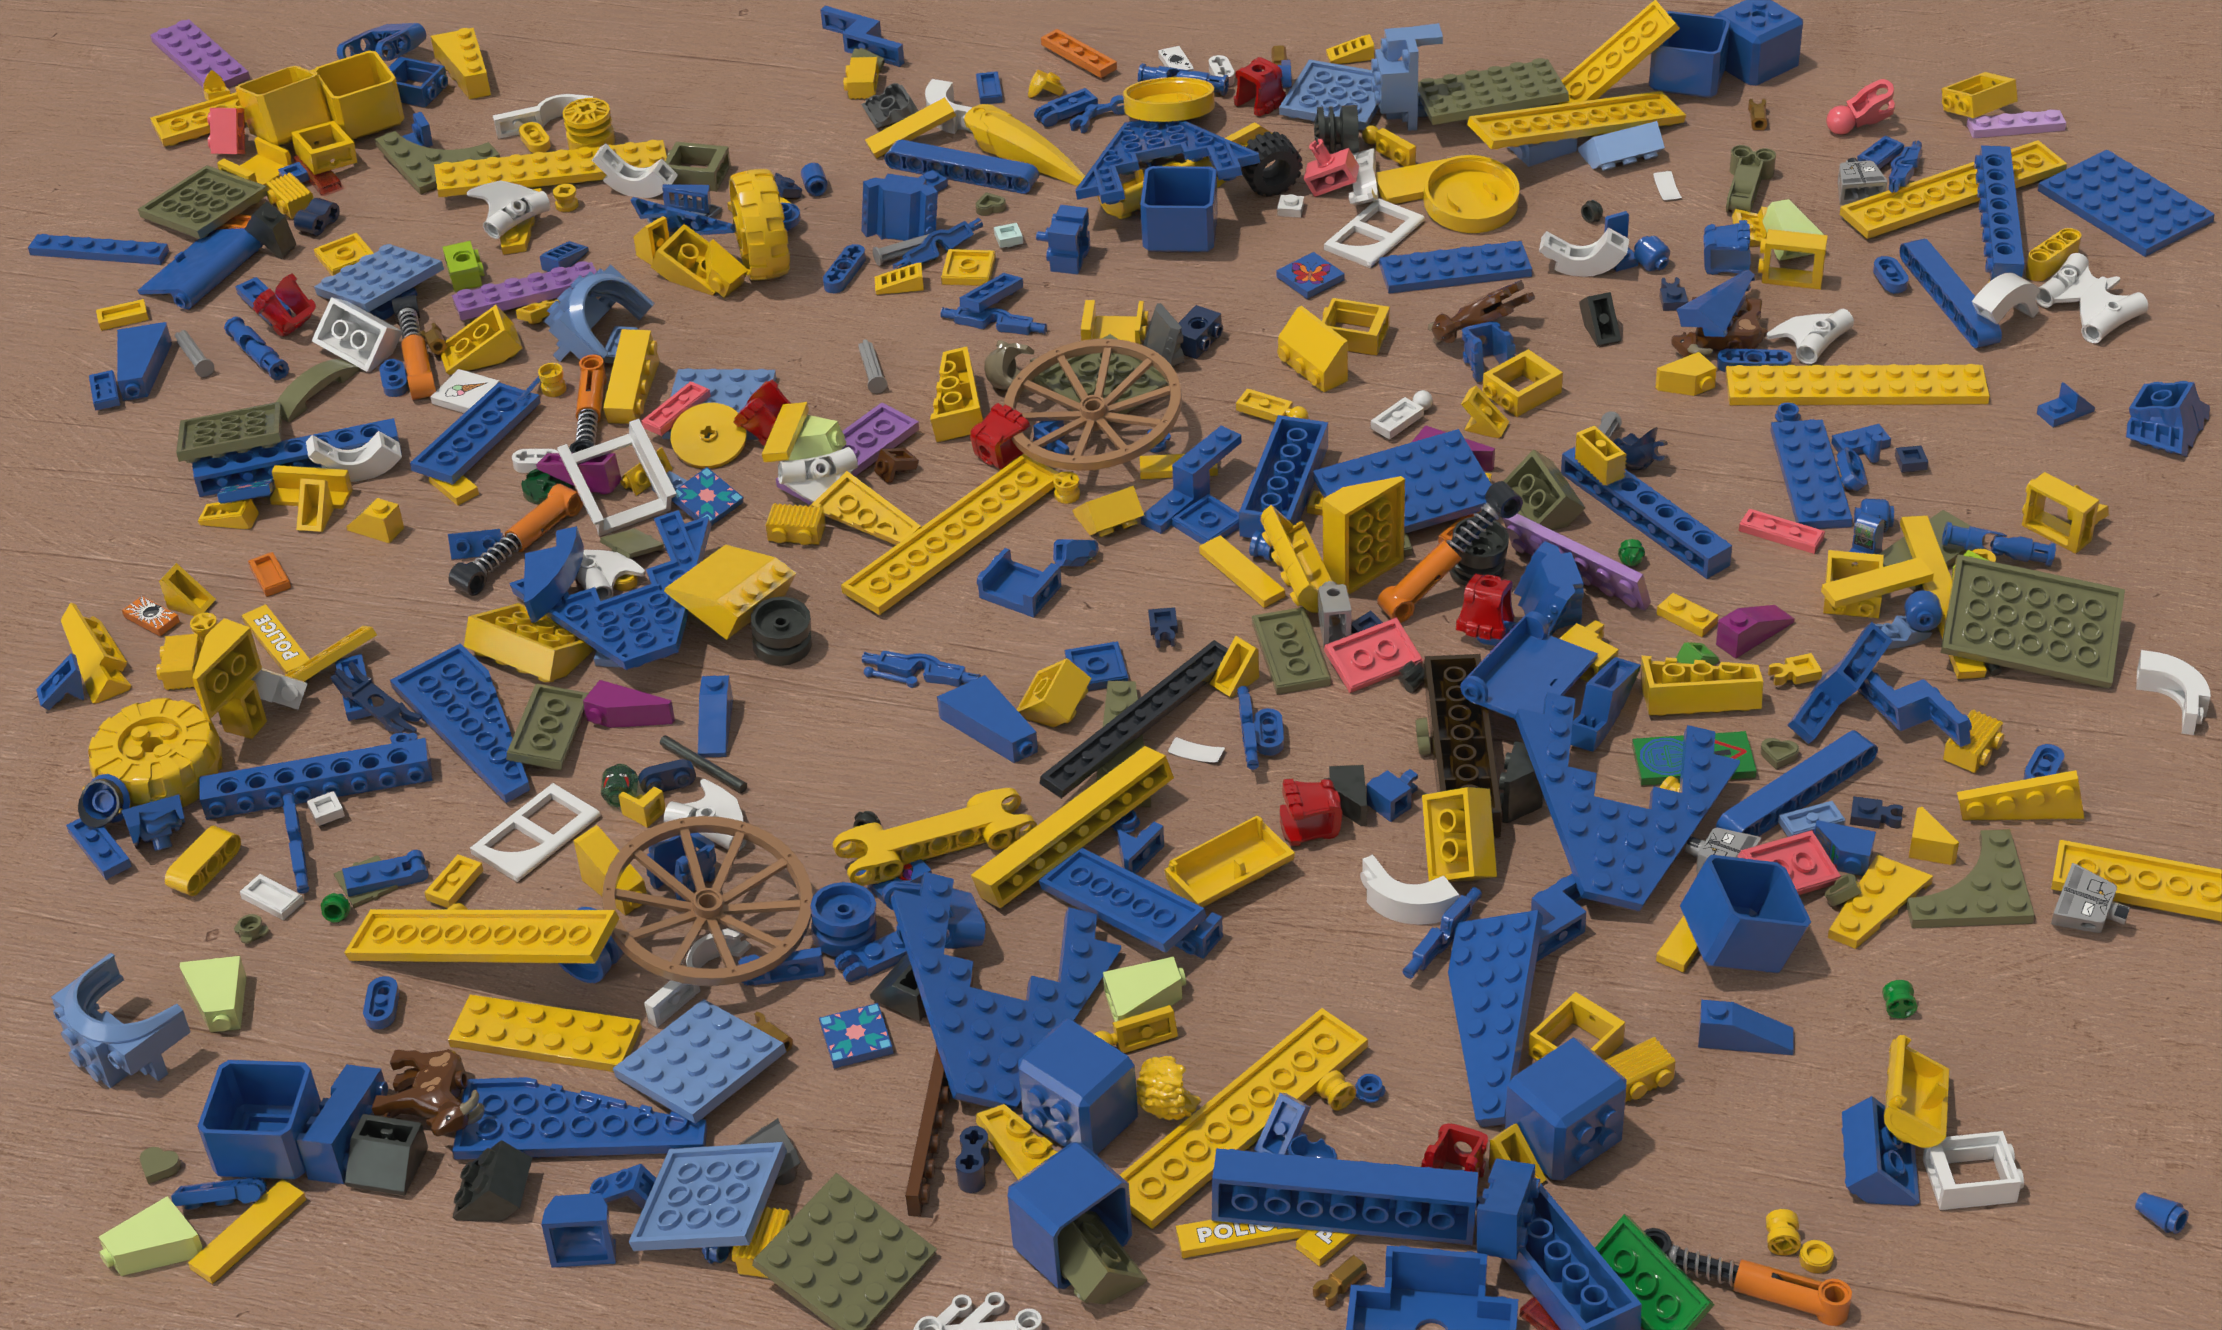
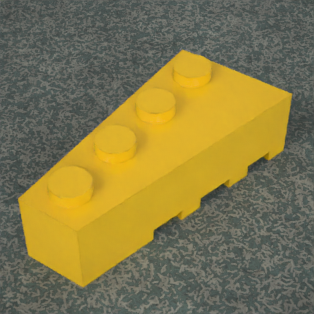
M621 330L603 407L608 423L629 424V422L639 419L644 412V404L660 362L657 353V341L653 340L651 330Z

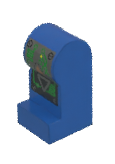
M1862 512L1855 523L1852 548L1849 552L1881 553L1884 519Z

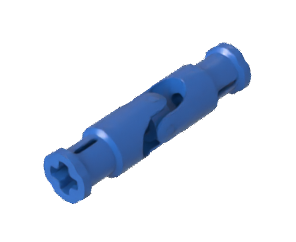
M1144 63L1139 66L1138 82L1174 76L1187 77L1211 83L1214 86V92H1219L1221 95L1225 96L1228 92V75L1223 77L1213 76L1208 72L1188 71L1166 66L1156 68L1146 66Z
M235 316L227 320L224 326L226 334L234 337L235 343L252 357L263 370L268 371L272 379L280 380L287 376L289 372L288 363L280 359L278 353L272 347L265 345L266 342L251 327L246 326L242 318Z
M1946 522L1942 535V545L1944 546L1953 544L1963 546L1965 550L1970 551L1986 549L1982 545V538L1984 535L1990 534L1995 535L1990 543L1991 552L1995 556L2005 554L2014 560L2042 562L2048 567H2051L2055 557L2056 543L2051 542L2048 545L2033 542L2032 538L2022 536L2006 538L2007 535L1997 531L1972 526L1963 528L1954 526L1951 522Z

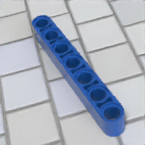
M907 140L895 141L884 157L885 163L895 170L922 175L934 170L948 180L1021 194L1028 193L1039 178L1038 169L1029 163Z
M1926 238L1900 245L1899 252L1902 262L1973 348L2001 342L2002 332L1999 324H1995L1977 314L1972 303L1976 296Z
M1852 730L1724 812L1717 821L1716 828L1759 837L1779 824V815L1804 808L1872 763L1878 753V747L1857 731Z

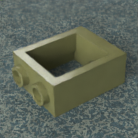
M676 142L672 150H669L665 160L678 174L672 184L709 185L710 191L715 192L719 189L731 167L729 148L727 146ZM681 163H687V164H697V165H708V167H707V168L688 167V166H680V164H681Z

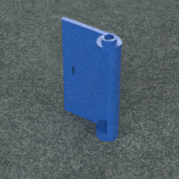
M245 228L213 230L208 236L195 241L184 252L178 253L172 262L137 291L139 294H171L178 307L190 309L262 248L263 244L247 232Z
M1530 611L1462 681L1460 686L1461 692L1467 700L1514 719L1518 708L1543 714L1544 699L1547 692L1563 696L1597 659L1598 653L1548 635L1549 624L1547 619L1539 612Z

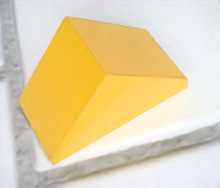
M300 479L296 530L323 532L334 510L328 482L326 480Z
M177 563L159 580L169 610L196 616L204 613L216 600Z
M1235 636L1210 685L1232 698L1237 695L1239 687H1248L1259 678V649L1242 638Z
M1922 806L1917 808L1909 858L1947 865L1955 864L1959 842Z
M1518 1124L1511 1125L1490 1140V1171L1497 1158L1535 1164V1177L1540 1179V1183L1547 1180Z

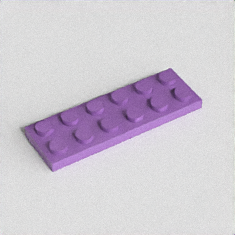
M189 19L179 21L168 28L159 29L156 33L150 35L152 42L201 87H203L205 78L211 70L221 76L227 88L250 79L249 72Z
M582 261L568 268H553L551 272L531 273L526 278H510L505 280L504 283L496 285L489 283L475 290L463 289L458 291L457 294L452 295L453 303L462 321L479 317L495 305L504 311L558 298L566 289L571 287L570 285L579 275L584 278L590 271L593 274L597 271L592 262Z
M880 403L844 429L842 432L847 444L842 449L850 447L858 461V468L854 469L851 474L856 476L876 462L881 449H893L919 430V421L884 403ZM778 477L776 478L778 488L809 505L813 503L801 497L786 485L780 484Z
M1516 514L1511 518H1503L1511 546L1520 553L1526 552L1533 556L1544 541L1556 545L1560 553H1572L1583 584L1588 586L1594 585L1600 588L1607 596L1612 597L1614 595L1632 608L1638 607L1646 610L1650 605L1651 600L1643 574L1524 516Z

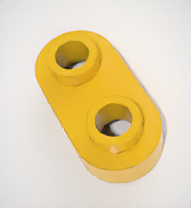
M528 122L520 126V138L530 152L545 153L550 149V138L539 123Z

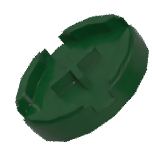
M537 468L530 471L526 475V479L522 480L521 483L523 496L528 502L536 505L546 500L552 487L557 484L573 489V485Z

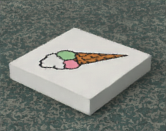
M458 369L431 396V402L434 405L465 413L500 381Z

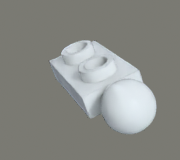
M1421 390L1415 393L1413 401L1404 397L1372 419L1371 429L1391 439L1424 416V410L1432 406V395L1428 391Z

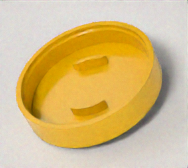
M1166 77L1150 79L1132 84L1123 91L1125 114L1138 120L1154 122L1181 121L1203 116L1215 108L1214 86L1207 81L1196 78Z
M1478 155L1455 156L1439 162L1428 172L1424 183L1423 203L1429 216L1448 229L1463 233L1488 232L1502 227L1515 215L1519 200V182L1515 174L1497 160Z

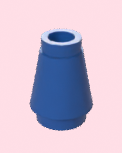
M2143 1192L2138 1197L2135 1204L2136 1210L2140 1211L2166 1233H2179L2188 1220L2189 1212L2183 1208L2182 1203Z

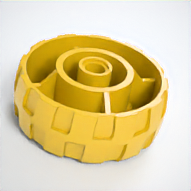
M754 169L731 175L729 191L733 224L736 227L735 237L738 242L742 263L748 269L747 277L749 280H765L787 274L790 269V253L787 246L789 244L787 230L784 228L783 220H785L782 204L780 203L779 189L771 170Z
M170 698L151 699L149 702L141 704L137 702L121 709V712L112 718H107L99 726V731L95 737H92L88 748L92 777L110 774L122 781L129 792V808L175 795L180 796L181 805L185 807L199 799V777L218 774L223 764L221 742L212 720L205 719L203 711L197 705L184 700L174 701Z

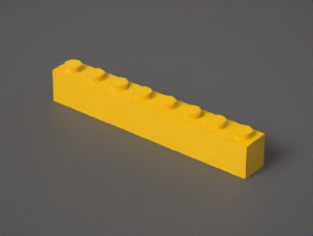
M1144 746L972 873L971 877L980 898L998 908H1002L1173 780L1174 776L1166 755Z

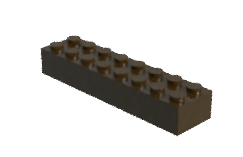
M1481 654L1424 656V686L1437 792L1466 787L1490 789L1494 837H1501L1502 809L1488 708L1467 700L1460 688L1462 681L1481 662Z

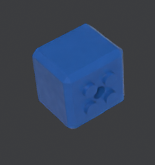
M1744 0L1714 15L1715 17L1727 18L1730 21L1725 71L1748 85L1757 86L1799 66L1803 19L1772 0Z
M1667 11V14L1680 29L1651 53L1649 86L1654 91L1712 98L1718 92L1727 64L1730 21L1723 17Z
M1151 166L1145 169L1141 197L1143 247L1148 251L1209 252L1212 250L1215 244L1218 216L1217 170L1212 167Z
M1711 854L1706 859L1680 904L1707 966L1779 973L1811 924L1808 913L1787 869L1777 862Z
M1069 1018L1060 1022L1018 1060L1024 1121L1064 1147L1070 1143L1079 1142L1086 1145L1097 1155L1138 1117L1135 1065L1130 1057Z
M1573 1037L1511 1079L1507 1085L1505 1129L1513 1124H1518L1541 1170L1552 1180H1564L1622 1140L1627 1079L1581 1040Z
M227 1060L219 1065L197 1126L211 1167L217 1176L297 1179L305 1173L295 1139L299 1133H307L309 1128H307L306 1123L311 1116L317 1117L319 1115V1104L321 1102L311 1068L305 1062Z
M1070 1143L1008 1187L1013 1248L1058 1289H1066L1071 1285L1070 1281L1064 1278L1060 1272L1057 1236L1065 1226L1086 1211H1093L1097 1213L1122 1247L1128 1243L1132 1236L1129 1183L1083 1143Z

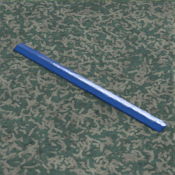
M539 376L517 399L518 401H523L540 382Z

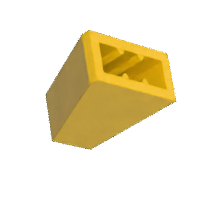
M596 825L573 841L582 881L602 896L606 873L611 862L618 854L619 849L602 829ZM629 864L622 873L616 889L647 894L644 879ZM615 899L616 908L624 915L642 905Z

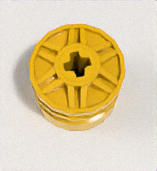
M583 98L569 103L564 108L562 114L569 150L581 147H601L605 143L607 145L615 144L610 107L604 100Z

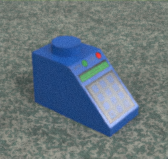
M1817 820L1814 834L1836 869L1840 872L1864 876L1870 866L1876 832Z

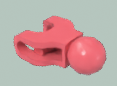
M1880 79L1865 86L1856 96L1846 101L1847 106H1835L1829 111L1826 118L1828 128L1834 134L1843 135L1849 133L1854 126L1858 128L1866 124H1876L1891 116L1895 110L1893 84L1886 79ZM1880 88L1888 90L1886 94L1876 95L1877 90ZM1885 104L1889 106L1886 110H1879Z

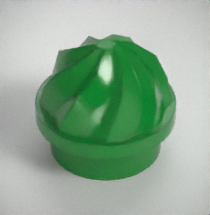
M1628 539L1621 543L1618 556L1624 565L1629 567L1636 566L1642 562L1645 556V549L1639 540Z
M329 894L321 902L322 915L330 922H339L350 913V903L343 894Z

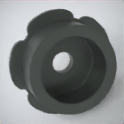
M1595 200L1587 201L1581 208L1582 217L1589 223L1593 221L1599 222L1603 214L1601 204Z
M860 811L854 817V828L874 822L881 825L878 816L871 811H864V813Z

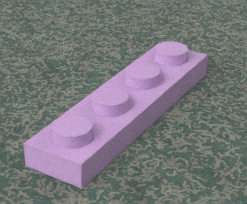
M2060 110L2027 111L2017 114L2003 113L1993 116L1969 117L1967 127L1972 138L2065 131L2066 121Z

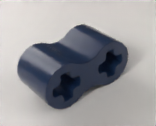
M313 198L306 209L296 213L294 227L299 231L320 235L329 223H334L338 219L340 213L339 205L321 198Z
M970 1126L965 1128L960 1134L961 1154L957 1156L955 1164L960 1190L966 1193H976L981 1191L986 1184L984 1166L990 1160V1150L986 1130L979 1126Z

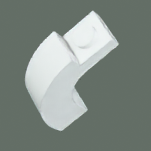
M932 79L925 90L926 107L945 97L956 114V117L942 123L937 128L953 134L958 129L971 131L966 127L964 117L972 107L954 104L953 82Z
M606 143L600 147L592 159L606 174L603 181L608 186L624 195L632 197L651 198L663 193V184H672L678 176L662 158L647 168H637L629 165Z
M1608 228L1597 242L1587 246H1576L1546 231L1541 237L1539 252L1545 257L1556 261L1554 270L1579 277L1595 276L1614 268L1624 258L1628 251L1629 239Z
M2004 273L1991 280L1972 300L1977 314L1995 324H1998L2012 307L2034 318L2039 312L2035 297L2040 292V289L2014 273Z
M380 431L368 443L352 450L335 448L313 435L306 441L308 457L314 463L321 464V467L326 469L348 470L351 482L378 477L390 470L402 458L399 442Z
M2141 650L2137 667L2136 690L2162 693L2175 700L2182 710V734L2194 735L2196 724H2201L2203 717H2206L2211 697L2206 680L2194 667L2181 659L2159 652Z
M264 668L251 679L256 682L260 699L299 709L307 686L306 682Z
M1373 855L1363 858L1360 877L1364 887L1367 889V903L1376 912L1391 920L1415 925L1441 922L1443 914L1459 898L1458 892L1445 876L1423 884H1405L1389 876Z

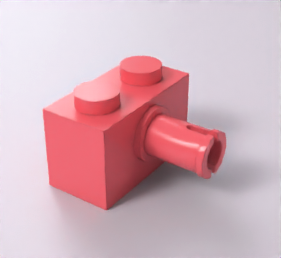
M210 108L207 120L210 126L208 146L211 149V153L245 154L244 109Z
M1322 139L1317 140L1319 144L1315 140L1309 145V149L1317 160L1307 163L1304 181L1314 197L1356 182L1359 164L1349 148L1330 154Z

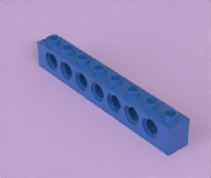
M1981 145L1980 155H1975L1974 169H1977V197L1980 198L1979 213H1982L1980 225L1984 227L1982 232V242H1985L1984 257H1988L1986 258L1985 272L1990 273V281L2004 273H2014L2022 277L2025 264L2011 148L2009 146Z
M394 418L313 434V436L331 446L342 450L362 447L378 431L398 441L400 445ZM312 435L284 440L270 448H263L262 446L253 447L245 453L232 451L219 458H212L211 456L201 457L199 461L192 463L199 497L217 494L224 487L273 479L272 470L275 465L322 468L321 464L314 463L308 457L306 441Z
M1575 447L1562 453L1561 473L1563 476L1701 576L1708 579L1730 566L1732 545L1728 541L1718 536L1707 526H1704L1635 475L1624 469L1626 476L1623 479L1608 485H1602V482H1599L1593 474H1590V471H1587L1584 465L1575 460Z
M426 738L206 775L199 777L200 802L205 818L208 820L283 807L282 797L287 793L295 796V804H300L334 791L337 797L427 782L432 781L431 757Z

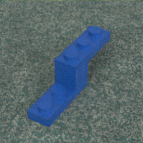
M824 6L820 10L822 28L843 34L845 52L852 54L855 48H864L885 58V63L901 67L905 63L903 44L883 39L879 20L829 6Z
M1221 425L1172 465L1173 490L1144 512V516L1140 517L1141 524L1162 534L1172 525L1171 518L1207 494H1210L1209 469L1242 443V435Z
M1873 622L1868 624L1843 659L1822 676L1787 726L1806 743L1810 744L1815 740L1837 707L1860 688L1893 640Z
M1871 671L1858 689L1899 731L1931 719L1960 747L1971 743L1970 730H1972V725L1967 715L1959 712L1951 701H1947L1940 694L1939 690L1936 687H1932L1925 679L1894 690L1892 686H1888L1881 680L1877 672Z
M1573 874L1559 879L1556 884L1544 891H1539L1531 899V911L1539 910L1543 915L1536 962L1585 933L1586 911L1576 903L1583 898H1581Z

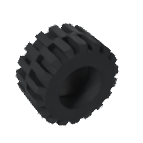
M1270 131L1265 132L1262 136L1258 134L1254 140L1250 139L1247 142L1248 145L1244 147L1258 152L1260 163L1241 167V172L1251 189L1257 192L1258 195L1263 196L1265 194L1267 197H1271L1272 194L1280 195L1283 190L1285 192L1288 191V187L1294 186L1296 183L1295 179L1300 177L1301 172L1299 170L1303 169L1302 158L1291 141L1284 134L1280 135L1279 132L1275 131L1272 134ZM1276 160L1272 165L1265 168L1270 162Z

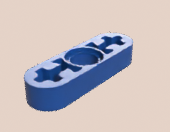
M852 244L844 248L823 276L824 290L826 292L840 293L847 287L866 261L865 248L863 246Z
M1724 349L1718 353L1717 368L1725 372L1726 366L1791 365L1792 355L1785 350ZM1749 360H1757L1760 362H1750Z

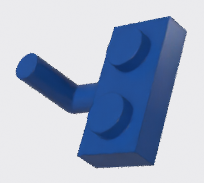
M1880 424L1832 435L1831 444L1838 453L1845 447H1849L1857 455L1865 454L1870 462L1877 463L1880 459L1881 449L1890 447L1891 438Z

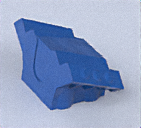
M888 173L884 179L875 177L863 181L861 231L866 237L877 234L881 240L896 239L903 241L936 231L938 191L932 185H928L924 178Z
M2152 382L2144 384L2129 407L2131 418L2127 423L2126 437L2144 446L2149 445L2154 449H2162L2167 453H2175L2187 457L2188 446L2193 447L2194 439L2199 431L2203 430L2204 419L2209 420L2210 405L2200 401L2194 382Z
M1544 541L1531 557V561L1521 576L1514 594L1522 597L1518 606L1523 608L1525 615L1530 611H1536L1547 619L1549 624L1548 635L1552 636L1557 629L1575 625L1576 623L1581 624L1584 590L1583 581L1572 553H1560L1558 546Z

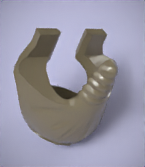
M998 340L996 344L997 349L992 351L985 359L984 370L986 378L992 386L1001 390H1008L1013 380L1021 372L1017 369L1015 357L1019 354L1032 355L1035 351L1028 345L1009 344Z

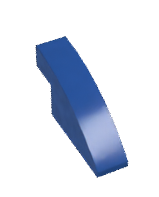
M577 526L557 530L556 547L525 553L524 604L531 623L537 622L559 602L574 582L580 570L584 545Z
M1614 657L1587 682L1581 714L1573 721L1570 745L1592 752L1596 750L1622 711L1639 674L1640 664Z

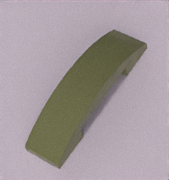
M333 359L319 363L302 373L284 390L276 401L281 403L282 419L290 423L307 410L305 401L334 380L344 383L360 371L359 367L342 359Z

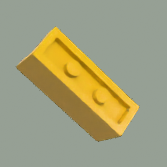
M275 465L272 470V476L276 488L270 498V502L272 505L298 506L300 479L326 480L334 509H343L353 490L349 472L343 469Z

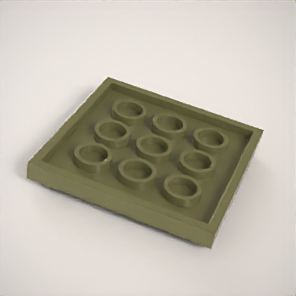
M206 165L140 207L138 212L140 217L201 239L208 236L216 228L223 226L234 216L242 214L251 205L259 203L262 198L267 196L268 189L265 185Z
M1109 334L1108 336H1106V337H1104V338H1102V339H1117V338H1115L1113 335ZM1103 353L1086 354L1067 359L1088 396L1095 394ZM1112 353L1103 398L1105 399L1143 361L1131 356ZM1059 363L1051 366L1050 369L1044 370L1034 378V383L1078 403L1081 402ZM1151 366L1113 404L1169 385L1162 374ZM1140 404V405H1137V406H1134V407H1131V408H1128V409H1125V410H1122V411H1119V412H1116V413H1118V414H1127L1128 412L1134 410L1135 408H1137V407H1139V406H1141V405H1143V404Z
M275 402L181 420L176 450L178 461L193 463L199 461L201 457L211 456L212 458H219L225 456L227 452L237 451V453H245L253 447L262 446L263 448H270L276 446L277 443L281 442V403Z
M835 1173L754 1258L752 1266L834 1329L868 1330L936 1255L937 1248L839 1174Z

